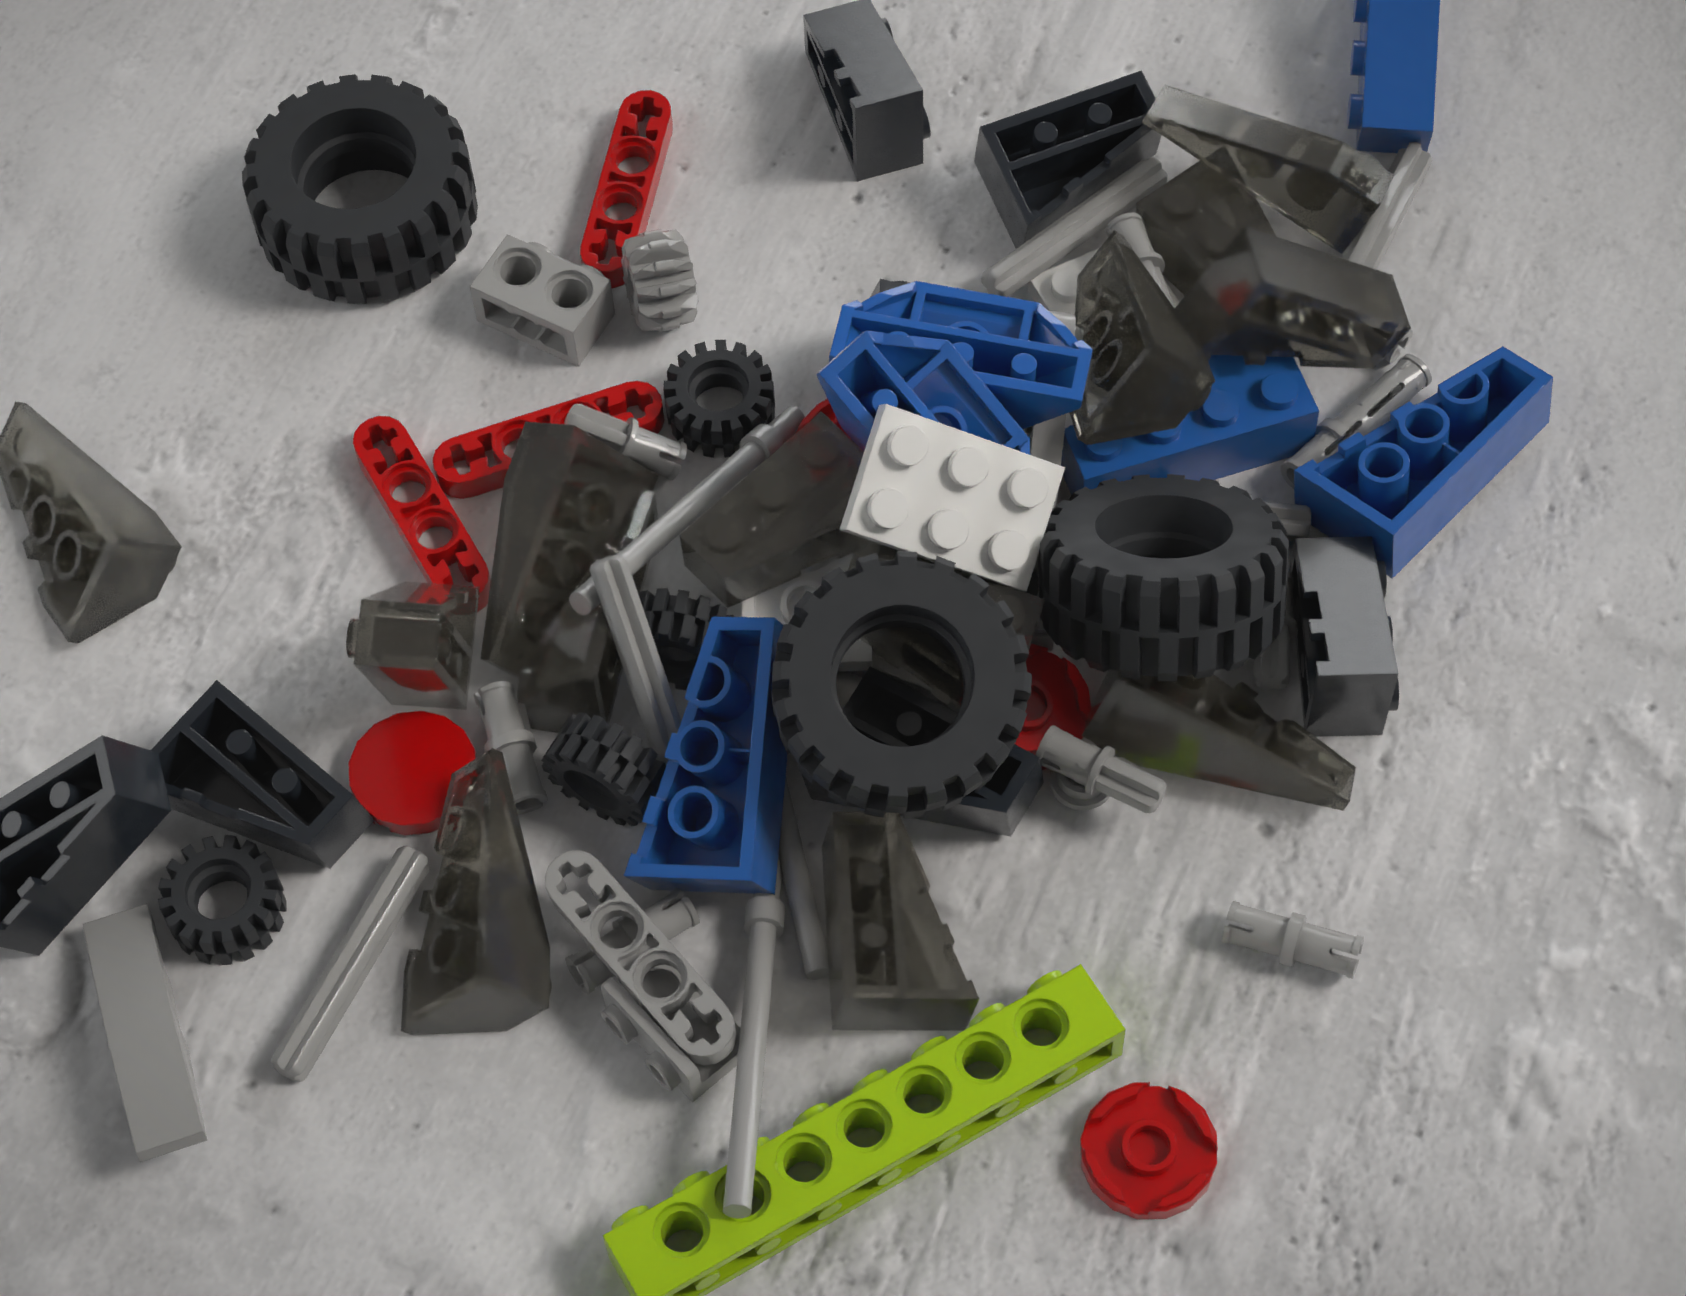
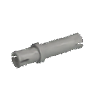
M1406 354L1402 356L1395 366L1387 371L1371 387L1366 389L1335 419H1324L1317 425L1315 436L1295 455L1281 464V473L1285 481L1294 489L1295 469L1312 459L1318 464L1338 452V444L1357 432L1365 436L1389 421L1391 412L1409 402L1420 390L1432 382V376L1426 364L1414 355ZM1388 394V398L1367 415V412ZM1346 432V435L1324 453L1325 449Z

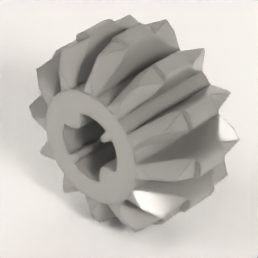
M657 229L626 239L622 247L623 257L621 259L624 272L623 280L630 303L631 315L635 317V322L642 331L657 330L661 332L680 328V325L694 322L699 302L696 293L697 282L694 278L693 263L689 257L688 246L684 243L682 235L677 230L662 231Z

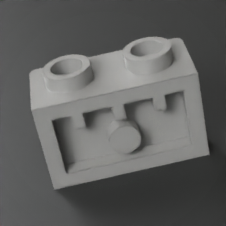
M655 966L645 975L643 989L652 997H668L678 989L681 981L680 973L672 966ZM610 977L600 985L606 1008L601 1012L605 1023L623 1043L627 1044L634 1039L649 1055L645 1059L648 1069L668 1091H672L678 1086L693 1103L737 1066L740 1027L736 1023L737 1039L731 1053L716 1064L700 1065L693 1063L678 1048L622 984L620 985L613 977ZM694 992L690 1000L699 997V993ZM689 1000L680 1011L690 1021L694 1032L690 1042L695 1043L702 1038L710 1045L717 1042L719 1036L716 1026L720 1020L715 1019L711 1023H705L693 1010ZM677 1012L666 1016L667 1019L672 1020Z

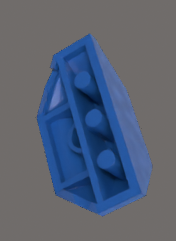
M914 281L880 292L861 303L856 300L842 305L829 355V362L863 331L944 339L950 341L1022 429L1081 408L1093 349L1083 340L1078 341L1066 325L1039 302Z
M863 331L816 374L841 428L863 454L878 407L882 404H888L1030 455V438L949 340Z

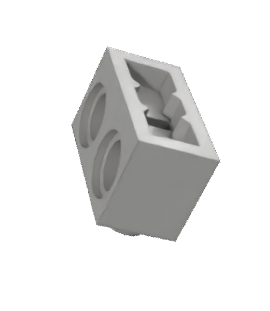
M508 234L470 285L478 322L578 367L615 315L610 279L606 278L600 271L585 264L578 266L554 255L542 244L537 242L526 243Z

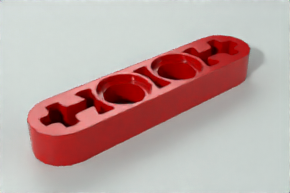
M640 90L630 94L623 100L619 108L580 246L581 263L596 268L606 278L610 279L612 289L625 284L621 263L623 257L622 247L625 240L646 232L673 133L671 105L665 96L652 90ZM645 115H653L655 117H650L647 123L646 138L639 136L638 122H642ZM629 157H641L649 162L648 167L639 173L629 174L618 168L619 164ZM617 203H628L637 209L634 215L625 220H614L605 215L607 209ZM608 239L614 240L617 256L612 257L609 264H600L599 261L604 260L609 248Z
M625 382L452 437L442 442L435 450L433 467L437 482L443 492L450 497L459 499L472 498L606 455V453L569 440L563 436L564 421L574 404H582L597 411L609 413L610 416L627 421L630 417L634 418L627 408L638 405L639 409L645 412V416L636 418L639 427L658 434L662 430L665 421L661 394L654 386L647 382ZM516 439H529L537 445L535 452L524 459H513L504 453L505 447ZM493 450L496 463L492 467L489 466L488 458L485 455V452ZM465 460L468 467H470V472L459 475L454 467V463Z
M376 416L367 419L359 425L353 437L356 456L365 477L440 605L447 612L454 615L468 616L478 613L487 606L493 592L486 562L406 428L399 420L390 416ZM383 440L387 446L392 447L396 463L389 468L380 450L373 447V444ZM408 481L421 483L425 487L423 495L413 502H399L392 497L396 487ZM433 527H444L453 533L452 538L446 545L436 549L422 546L419 543V538L423 532ZM457 562L464 579L467 582H472L473 588L463 592L458 585L454 586L449 566Z

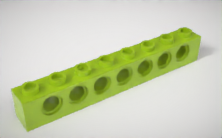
M1081 964L1064 974L1059 970L1049 972L1037 979L1028 988L1027 995L1005 1007L1003 1003H996L985 1008L970 1021L969 1028L947 1040L945 1036L930 1039L914 1051L911 1061L890 1073L886 1069L870 1073L852 1089L853 1094L831 1106L828 1103H819L810 1107L795 1119L793 1128L771 1140L766 1136L759 1137L753 1196L761 1200L763 1205L755 1214L737 1219L723 1213L727 1165L711 1174L708 1171H700L682 1180L673 1189V1196L649 1209L648 1206L641 1205L619 1216L613 1222L612 1230L602 1235L608 1257L630 1296H705L1118 1058L1123 1053L1126 1029ZM1042 1028L1051 1031L1058 1039L1052 1044L1038 1046L1027 1041L1024 1034L1032 1029ZM986 1061L994 1064L1000 1072L990 1079H977L969 1075L965 1069L974 1062ZM928 1094L936 1097L942 1104L933 1112L918 1113L910 1109L906 1103L916 1095ZM865 1127L875 1129L883 1136L877 1144L871 1147H858L847 1139L854 1130ZM803 1161L814 1162L823 1169V1172L816 1179L809 1182L796 1181L787 1174L793 1165ZM680 1230H693L702 1236L700 1243L690 1251L676 1252L666 1246L668 1239Z

